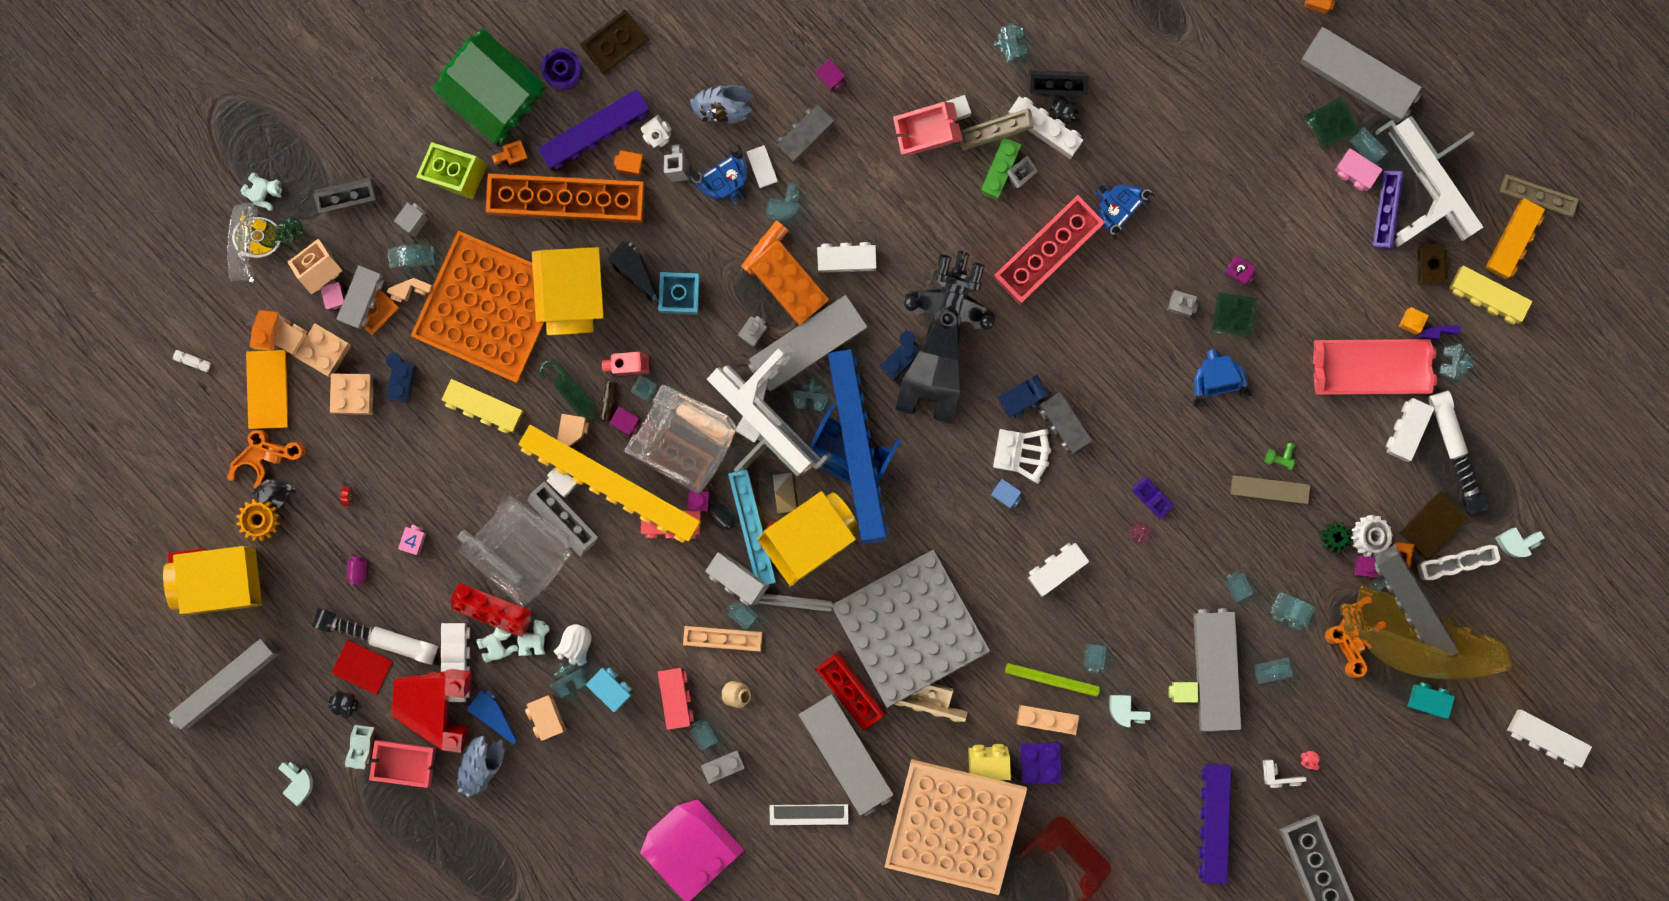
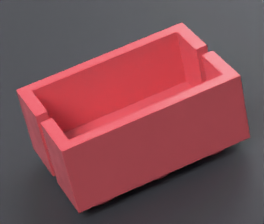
M941 102L893 117L896 133L909 134V137H898L901 155H914L962 141L959 123H955V120H958L955 105L952 102Z
M376 740L374 742L372 759L379 758V762L371 763L369 780L429 788L431 787L433 769L429 768L434 765L436 748Z

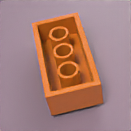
M775 240L747 265L798 325H801L829 300L778 240Z

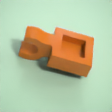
M521 140L502 146L504 152L492 156L495 165L507 160L509 165L527 159Z

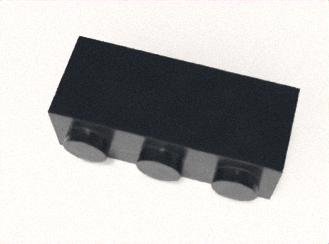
M1028 71L1029 93L1088 95L1089 76L1086 72Z

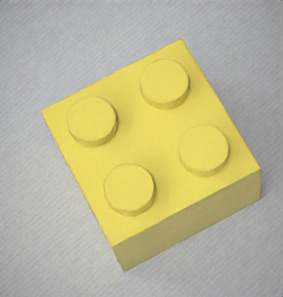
M994 744L992 747L974 745L973 748H968L969 773L995 780H1011L1010 755L1007 746L1003 744Z

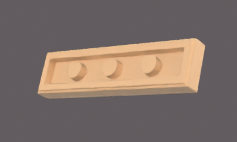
M685 626L683 645L761 652L763 632Z

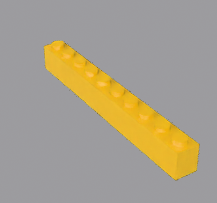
M529 425L518 444L522 447L521 451L529 456L532 453L537 455L539 462L546 466L551 463L556 466L555 471L564 476L566 473L572 475L573 478L571 480L581 486L583 482L588 484L590 491L597 495L602 492L607 495L606 500L615 505L617 502L623 504L624 507L622 509L631 514L634 511L641 515L639 519L648 524L653 521L658 524L657 529L666 534L668 531L674 533L675 536L673 538L682 543L685 540L690 542L701 523L694 517L532 425Z

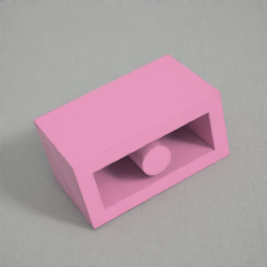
M1349 149L1334 171L1338 173L1337 176L1345 181L1348 179L1353 182V186L1356 189L1367 192L1383 169L1352 149Z

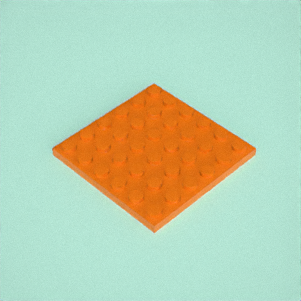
M458 230L411 333V337L518 383L545 323L536 322L532 262Z

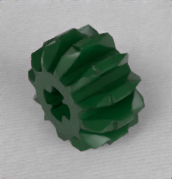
M1333 521L1332 527L1329 524L1325 525L1328 531L1321 530L1320 532L1325 535V537L1320 538V541H1326L1322 547L1327 548L1330 546L1329 553H1333L1335 549L1336 554H1340L1341 549L1343 551L1348 550L1345 544L1352 545L1348 538L1353 537V534L1347 535L1351 528L1346 527L1343 529L1344 522H1341L1338 526L1337 522ZM1338 533V537L1341 539L1334 542L1335 538L1332 536Z

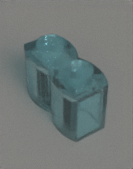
M1278 591L1269 613L1273 615L1272 619L1282 623L1283 620L1291 623V627L1301 630V628H1307L1315 606Z

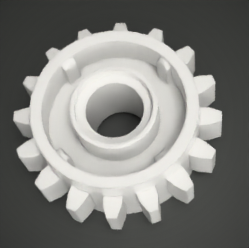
M1370 515L1360 518L1361 522L1355 523L1356 526L1352 529L1353 537L1351 539H1353V546L1358 549V553H1364V556L1375 558V555L1388 549L1390 544H1392L1393 534L1390 530L1391 526L1386 524V520H1381L1380 516Z

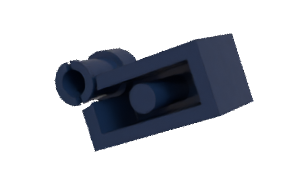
M911 331L901 333L899 338L901 345L879 367L892 381L914 361L920 351L913 344L915 336Z
M390 353L386 357L387 365L392 368L387 399L409 404L416 366L412 363L403 362L399 354Z
M1037 374L1000 395L997 399L1008 418L1013 416L1016 419L1025 414L1024 409L1030 407L1032 410L1041 404L1040 400L1048 396L1050 392L1047 387L1043 386Z

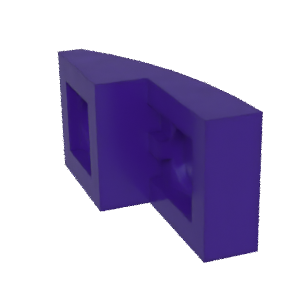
M1444 325L1432 327L1417 334V338L1436 341L1440 339V334L1456 336L1460 334L1461 326Z
M1147 477L1142 478L1131 489L1159 519L1174 507Z

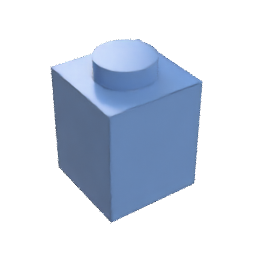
M1001 479L990 496L1010 509L1011 506L1016 507L1021 500L1019 496L1021 491Z

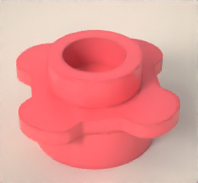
M1308 751L1301 754V764L1304 767L1319 770L1320 766L1318 763L1320 757L1317 753Z

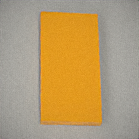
M286 350L246 352L248 429L288 428Z

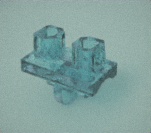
M1008 23L1007 26L1001 28V33L998 34L999 41L994 42V47H1000L1001 53H1005L1007 62H1012L1018 57L1027 54L1026 46L1024 44L1017 45L1016 40L1023 37L1022 27L1014 26V23Z
M1365 127L1350 140L1358 151L1374 164L1388 152Z
M1462 344L1445 346L1444 357L1453 358L1452 365H1441L1440 374L1449 377L1451 381L1458 380L1460 366H1462V374L1467 373V368L1474 367V363L1469 362L1470 355L1464 354L1462 361L1464 352Z
M811 379L810 384H803L802 389L810 390L809 392L794 390L795 408L806 409V401L814 400L813 410L823 412L829 395L813 393L814 391L821 392L822 386L814 385L815 379Z
M1289 657L1254 665L1258 684L1293 676Z
M560 663L558 664L560 670L555 672L554 675L556 678L563 675L564 678L550 684V686L562 698L571 693L566 683L573 681L577 689L587 684L583 675L585 672L582 668L568 675L567 672L573 670L572 665L564 667Z

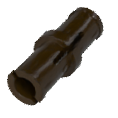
M605 381L599 420L611 421L613 406L616 404L615 393L618 384L616 382Z

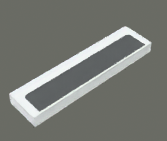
M848 804L770 805V825L848 824Z

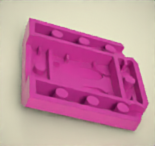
M697 799L677 805L648 832L640 853L684 901H690L734 861L744 849L700 800Z

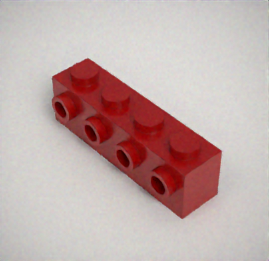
M462 583L458 584L451 596L452 610L522 638L531 623L530 610Z

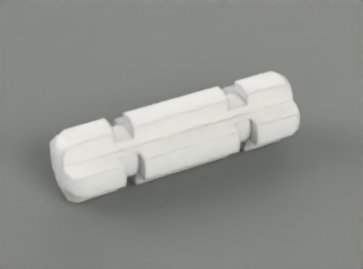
M176 350L173 355L174 360L197 369L200 368L202 371L209 372L211 368L210 362L202 361L200 358L185 354L179 350Z

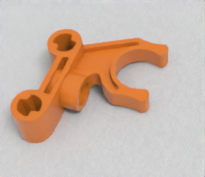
M264 430L252 431L247 438L249 446L231 463L227 479L230 481L235 480L238 468L243 464H249L257 472V480L253 486L256 488L264 481L267 475L266 468L262 463L263 459L276 464H280L282 457L291 460L300 459L305 455L306 448L301 442H292L285 447L270 442L269 435ZM257 433L260 434L259 438L262 439L260 444H258V440L255 439ZM297 447L299 453L293 455L291 450Z
M1363 597L1360 601L1351 604L1340 625L1328 628L1325 632L1326 641L1330 644H1338L1347 658L1348 663L1345 666V673L1350 678L1362 677L1367 672V665L1360 655L1366 649L1362 640L1358 637V633L1361 635H1373L1376 631L1385 627L1383 621L1377 622L1373 627H1366L1359 621V609L1371 602L1369 597ZM1333 632H1338L1339 638H1334ZM1354 664H1356V665L1358 666V668H1359V669L1356 670V671H1357V674H1356V673L1354 672V670H1353V669H1355V665H1354Z

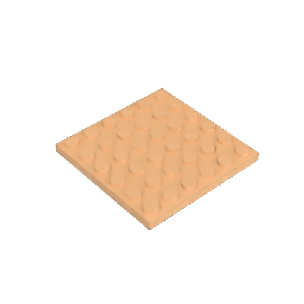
M911 759L884 867L999 895L1027 787Z

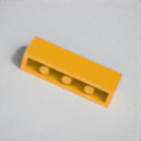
M1525 198L1519 202L1485 267L1486 270L1503 279L1514 276L1518 269V266H1516L1518 260L1523 259L1527 252V249H1525L1527 243H1531L1536 234L1533 232L1536 225L1540 226L1545 217L1542 215L1545 210L1544 208Z

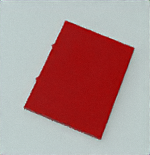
M347 640L331 673L344 679V681L353 683L377 695L393 661Z

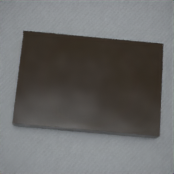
M624 9L581 42L580 46L604 75L649 41V39L626 9Z
M1439 491L1399 533L1410 544H1414V548L1428 560L1468 517L1444 493Z

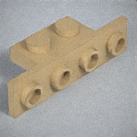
M934 683L895 704L901 707H912L913 710L918 712H930L936 717H948L954 722H965L968 713L964 710L949 707L953 693L952 688Z

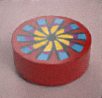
M343 487L340 494L341 505L351 506L353 500L352 487Z

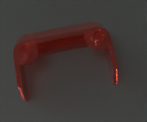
M1062 816L1053 818L1018 852L1023 858L1036 845L1047 852L1053 851L1060 845L1086 872L1079 882V887L1083 894L1076 901H1087L1097 892L1111 872L1109 862Z

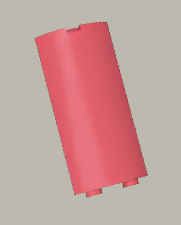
M1431 339L1314 340L1313 364H1315V373L1313 375L1316 394L1433 393V386L1437 385V375L1433 373L1431 366L1432 359L1436 358V348L1432 346Z

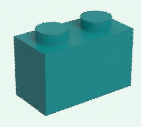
M1420 682V685H1413L1407 707L1449 719L1455 696L1450 695V691L1442 688L1436 691L1431 689L1432 685Z

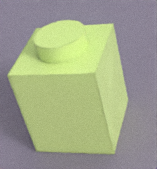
M1172 682V686H1169V698H1172V702H1198V682Z

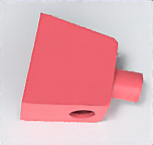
M642 352L611 354L610 360H602L603 372L612 371V374L617 376L649 374V355Z

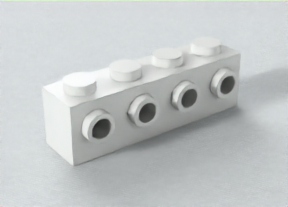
M1019 96L1009 110L1008 115L1029 108L1034 128L1028 131L1071 160L1083 141L1081 135L1075 130L1070 131L1065 128V124L1059 119L1053 120L1050 118V114L1046 110L1034 107V103L1030 99Z
M1523 710L1516 711L1507 731L1512 733L1511 737L1522 741V739L1528 741V746L1538 751L1540 748L1547 751L1546 755L1555 760L1558 757L1564 760V765L1573 769L1575 766L1582 768L1592 746Z

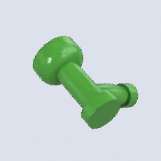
M1287 443V449L1283 457L1276 455L1275 450L1269 449L1264 463L1270 465L1275 462L1287 467L1288 470H1292L1295 459H1292L1291 456L1295 445Z

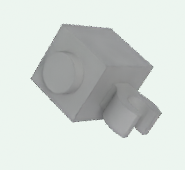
M680 144L672 145L671 155H664V174L671 182L690 180L688 177L690 175V162L684 156L683 148L680 149Z
M1174 290L1167 311L1190 317L1192 313L1195 314L1197 311V297Z
M751 316L739 332L738 337L752 347H755L767 330L766 322L758 316L756 318Z

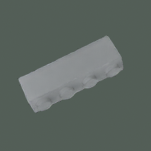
M545 481L530 493L527 500L528 503L580 557L595 544L598 537Z

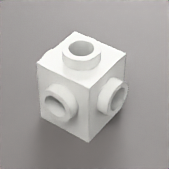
M659 115L641 127V131L644 133V140L648 145L651 144L653 148L657 145L662 147L670 141L668 138L672 134L670 132L672 129L668 122H663Z

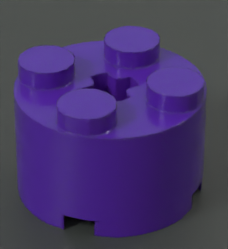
M556 48L546 54L542 60V74L547 84L552 88L565 91L573 89L580 81L582 75L581 64L572 51L565 48ZM564 66L565 70L559 73L558 69Z

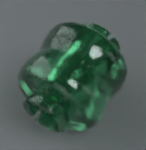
M287 217L275 226L277 240L286 245L292 244L303 235L302 223L294 217Z

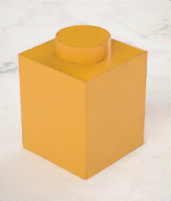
M1410 307L1406 310L1399 327L1417 335L1421 333L1429 315Z

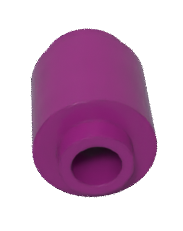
M352 556V560H348V584L364 585L367 575V561H363L364 557Z

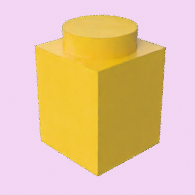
M599 247L533 251L532 265L536 322H546L547 335L594 332L593 319L603 318Z
M821 491L764 530L757 538V541L791 587L856 540L853 535L859 531V526L848 506L837 494L832 492L825 496Z
M239 546L173 555L174 563H166L164 566L163 583L166 601L171 610L179 609L180 614L193 615L262 606L256 548Z

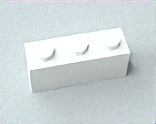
M862 242L860 246H852V243H841L840 247H833V244H821V247H817L818 273L876 271L875 245H871V242Z
M1414 398L1410 399L1409 402L1406 401L1401 412H1404L1402 418L1398 419L1395 423V434L1393 437L1390 436L1386 444L1388 448L1386 453L1406 462L1412 461L1434 407Z
M1067 543L1060 549L1062 553L1058 556L1051 555L1045 560L1046 565L1042 568L1037 566L1029 572L1031 576L1027 579L1041 597L1089 562L1076 543L1072 545Z

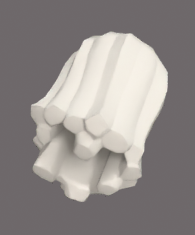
M578 624L567 627L563 633L561 643L554 650V653L561 660L565 656L572 665H575V663H578V666L586 664V653L592 638L590 630Z

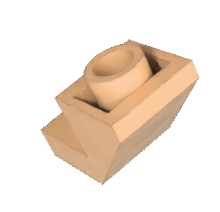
M412 278L388 288L387 293L391 295V299L401 303L402 300L408 301L413 287L415 288L414 292L425 296L426 293L430 294L433 286Z

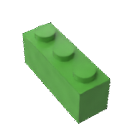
M1003 138L980 194L998 201L1008 178L1007 171L1012 168L1021 144Z

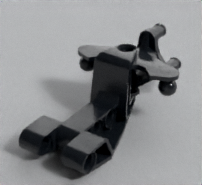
M958 251L955 267H952V270L949 272L952 257L940 254L933 279L942 286L941 288L909 292L903 299L906 310L912 311L918 316L926 311L935 316L930 323L923 346L903 376L895 410L914 414L918 398L936 402L933 419L952 424L960 394L958 363L960 323L971 322L974 329L985 330L993 328L996 323V315L968 295L969 292L981 290V279L985 265L974 262L969 277L966 267L970 254L965 252L964 259H962L963 251Z

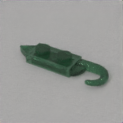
M556 360L544 361L539 369L542 379H545V368L552 366L558 372L554 380V387L580 417L584 416L596 420L595 404L563 366Z

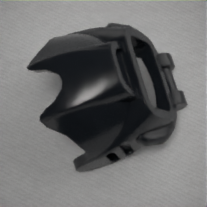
M266 479L254 489L252 495L258 492L257 498H259L260 502L265 503L270 500L272 503L271 508L276 507V511H278L284 505L288 496L296 494L297 490L289 484L284 485L278 481Z

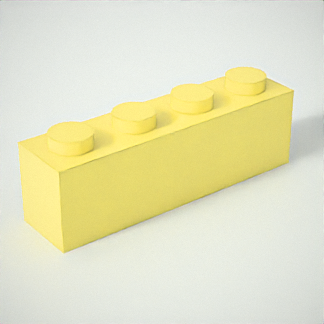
M1465 266L1458 269L1449 289L1453 290L1452 293L1454 295L1470 299V303L1480 307L1482 305L1488 308L1487 311L1496 316L1499 314L1505 317L1504 320L1513 325L1523 321L1533 302Z
M453 379L450 380L442 398V401L446 402V407L452 410H456V408L464 410L462 414L473 418L474 415L480 417L481 423L491 426L493 423L499 426V431L509 434L510 431L515 433L524 413L518 408Z

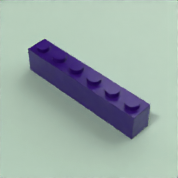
M638 89L542 145L538 150L550 170L555 169V171H558L565 166L567 161H575L582 156V152L587 149L591 151L598 147V143L602 140L608 141L612 139L617 131L627 130L632 126V122L644 120L648 117L650 110Z
M1205 764V768L1201 769V780H1204V788H1201L1200 797L1204 800V805L1200 808V819H1203V827L1199 829V838L1202 839V847H1199V859H1202V866L1198 867V878H1201L1202 883L1227 884L1231 765Z

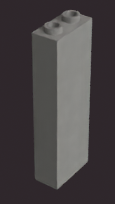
M1324 27L1319 30L1300 61V64L1397 123L1402 119L1406 120L1411 112L1409 109L1412 103L1415 104L1421 96L1419 93L1421 86Z
M845 295L749 359L751 364L748 367L755 374L778 348L790 346L794 350L790 355L792 357L786 365L782 364L777 369L779 372L774 378L768 379L766 390L772 393L826 357L828 353H832L865 331L867 326Z
M1229 608L1218 609V613H1210V609L1198 610V614H1193L1198 682L1200 731L1241 730L1235 612H1230Z
M259 639L168 714L171 717V724L176 729L180 728V730L193 726L280 654L269 639Z
M832 694L798 714L859 815L864 813L867 816L875 811L874 807L881 803L883 806L892 800V791Z

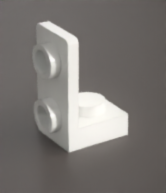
M1263 760L1265 784H1270V788L1282 787V783H1290V786L1302 785L1301 782L1306 781V777L1275 779V775H1278L1277 764H1274L1273 760Z

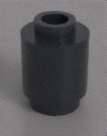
M714 504L707 512V515L710 516L709 519L722 531L725 529L730 530L736 523L734 521L735 516L722 504Z

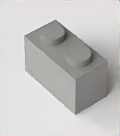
M407 202L394 222L415 238L428 221V218L425 216L426 212L415 203L410 205Z
M738 750L701 765L708 784L745 769Z

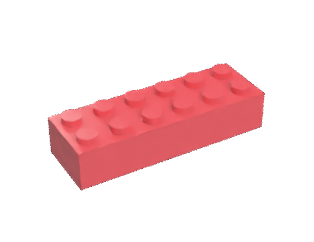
M1077 195L994 275L993 279L1021 305L1091 238L1105 222Z

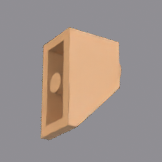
M562 414L557 440L571 447L583 439L584 434L588 433L589 428L586 418Z

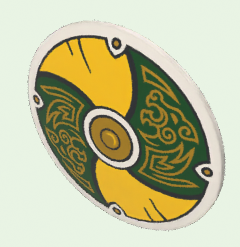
M253 217L243 221L236 228L234 242L237 249L244 255L261 258L272 254L279 247L281 232L273 221L263 217Z

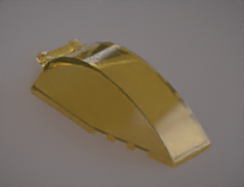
M1362 585L1359 589L1356 606L1343 604L1340 607V613L1344 616L1345 633L1349 636L1358 637L1377 658L1396 670L1426 678L1458 680L1489 676L1508 671L1512 668L1506 644L1485 634L1479 637L1470 632L1472 628L1469 626H1465L1464 629L1453 624L1454 619L1448 617L1447 621L1442 618L1441 620L1453 637L1459 653L1449 656L1447 651L1428 646L1425 642L1421 643L1414 630L1416 627L1409 625L1404 614L1405 610H1400L1394 595Z

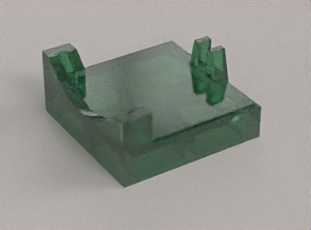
M1342 97L1305 116V120L1313 129L1322 151L1359 132Z
M1218 292L1210 332L1232 334L1244 338L1251 337L1257 298Z

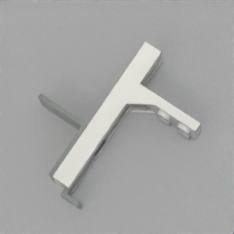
M1412 116L1398 125L1391 120L1375 132L1378 135L1387 128L1390 132L1388 134L1434 199L1427 216L1424 215L1413 222V228L1407 226L1396 234L1397 238L1394 240L1396 247H1399L1444 216L1462 241L1483 228L1478 218L1438 162L1440 158L1475 135L1473 131L1439 154Z
M790 346L778 348L747 382L729 365H726L723 370L720 367L717 368L707 378L764 437L734 469L736 473L747 469L767 447L796 476L808 472L812 467L815 470L821 468L832 457L828 453L820 459L763 401L768 379L774 378L779 372L777 369L782 364L786 365L792 358L790 355L794 350Z

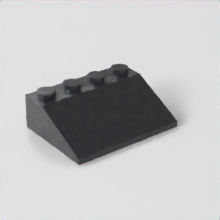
M622 241L607 259L614 270L657 306L659 301L641 261L642 256L638 248L631 242L626 244Z

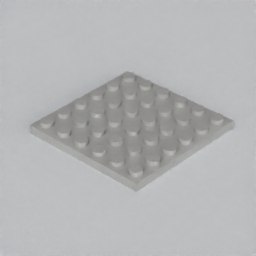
M934 549L834 603L832 606L887 708L990 652Z

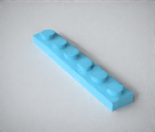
M745 469L737 473H730L728 475L753 574L767 584L775 583L770 558L757 541L763 530L748 471Z

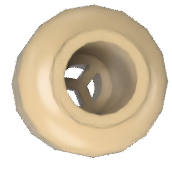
M730 681L722 690V700L728 706L743 708L751 699L750 689L743 683Z

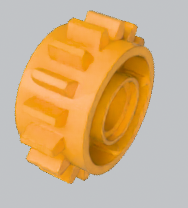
M252 499V504L245 502L246 507L239 509L241 514L236 517L240 518V522L236 524L241 526L240 533H246L245 538L252 536V541H256L259 537L260 541H264V536L271 538L270 533L277 532L275 527L280 525L277 522V518L280 515L275 514L276 507H270L271 502L264 504L259 501L257 503L256 499ZM257 515H261L263 519L260 525L254 523V518Z

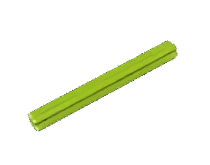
M1007 663L1005 673L1095 697L1100 692L1099 686Z

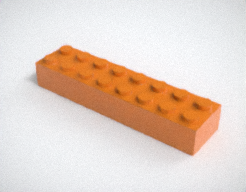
M488 174L486 213L488 216L643 224L645 185L644 182Z

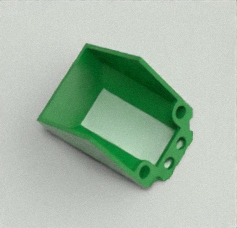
M483 28L474 37L471 36L466 40L444 67L440 74V79L433 87V90L443 104L496 146L499 143L503 144L510 129H515L521 121L519 118L524 113L527 114L533 107V101L536 98L539 99L545 92L544 83Z

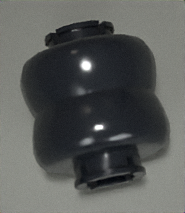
M1060 97L1058 101L1054 100L1049 110L1053 112L1051 115L1053 119H1059L1065 125H1068L1070 120L1074 122L1079 112L1076 111L1077 104L1068 101L1064 97Z
M336 691L329 698L328 708H331V712L334 715L350 717L353 711L356 712L358 709V700H355L353 693Z

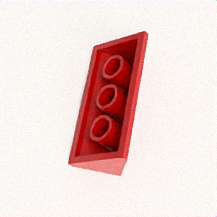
M840 651L816 668V671L863 731L887 713Z

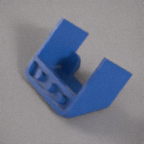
M832 404L823 418L810 444V448L820 459L825 454L830 453L832 457L821 469L851 484L843 438L839 435L841 426L837 421L830 418L835 408V405ZM897 439L892 450L883 446H878L874 449L875 459H872L871 462L872 467L876 466L878 478H875L876 485H878L901 441L900 439Z

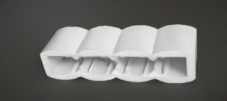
M1488 545L1475 550L1462 551L1456 555L1443 556L1437 560L1421 562L1417 565L1420 580H1434L1441 576L1457 574L1460 571L1493 565L1501 559L1497 546Z
M441 623V672L448 669L470 671V666H467L466 663L467 659H470V647H467V639H470V627H467V623ZM470 691L464 698L449 696V702H466V698H470Z

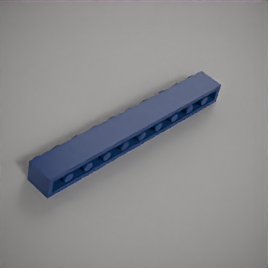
M851 349L828 353L861 543L863 545L885 541V535H888L887 523L882 522V516H885L883 504H879L878 497H881L880 485L875 483V478H878L876 466L872 467L871 462L875 458L873 447L869 448L868 441L871 440L870 430L865 429L864 422H868L866 410L862 411L861 404L864 403L863 392L858 390V385H861L859 373L855 374L854 369L857 366L856 355H852Z

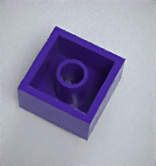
M1059 742L1019 744L1022 784L1062 783Z

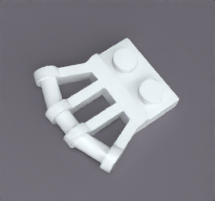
M1000 429L993 468L1018 472L1034 483L1039 484L1041 475L1046 467L1049 466L1047 461L1048 455L1051 454L1047 436L1049 434L1048 429L1030 433ZM1040 436L1042 447L1023 444V441L1027 438ZM1022 449L1041 452L1040 460L1021 457ZM1021 462L1038 465L1032 475L1019 467V464Z

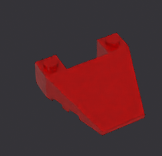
M448 669L438 673L431 672L426 675H413L394 679L392 717L441 750L461 753L468 744V726L448 723L449 696L464 698L470 691L471 671Z

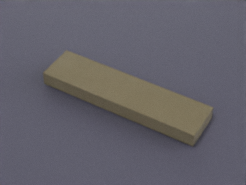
M1027 108L961 130V149L965 151L1034 128L1031 110Z
M1508 174L1504 175L1499 190L1500 194L1520 201L1525 198L1544 209L1570 218L1574 217L1579 202L1578 198Z
M1232 475L1230 495L1308 504L1310 485Z

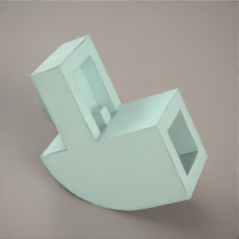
M1515 527L1500 534L1495 539L1503 552L1511 557L1520 558L1532 555L1528 547L1533 549L1541 544L1540 540L1544 539V536L1539 531L1523 539Z
M1110 695V714L1118 724L1131 727V719L1134 720L1133 723L1145 724V720H1150V712L1131 711V696Z
M354 726L350 736V749L345 760V767L365 769L366 764H369L374 739V727Z
M283 762L278 769L292 780V783L285 789L283 794L296 806H299L312 791V775L307 768L299 773V768L293 762Z

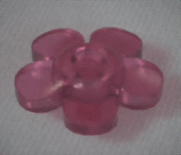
M1137 522L1135 528H1130L1128 533L1132 536V541L1139 542L1140 538L1145 541L1149 538L1148 533L1151 529L1149 525L1143 526L1141 522Z

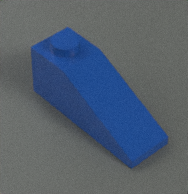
M481 690L467 710L512 744H516L518 739L500 703L495 699L497 696L489 690L486 692Z

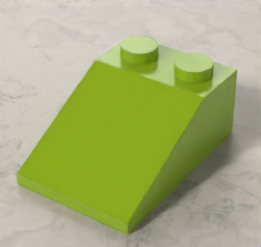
M431 142L416 177L454 194L473 200L488 164L477 156Z

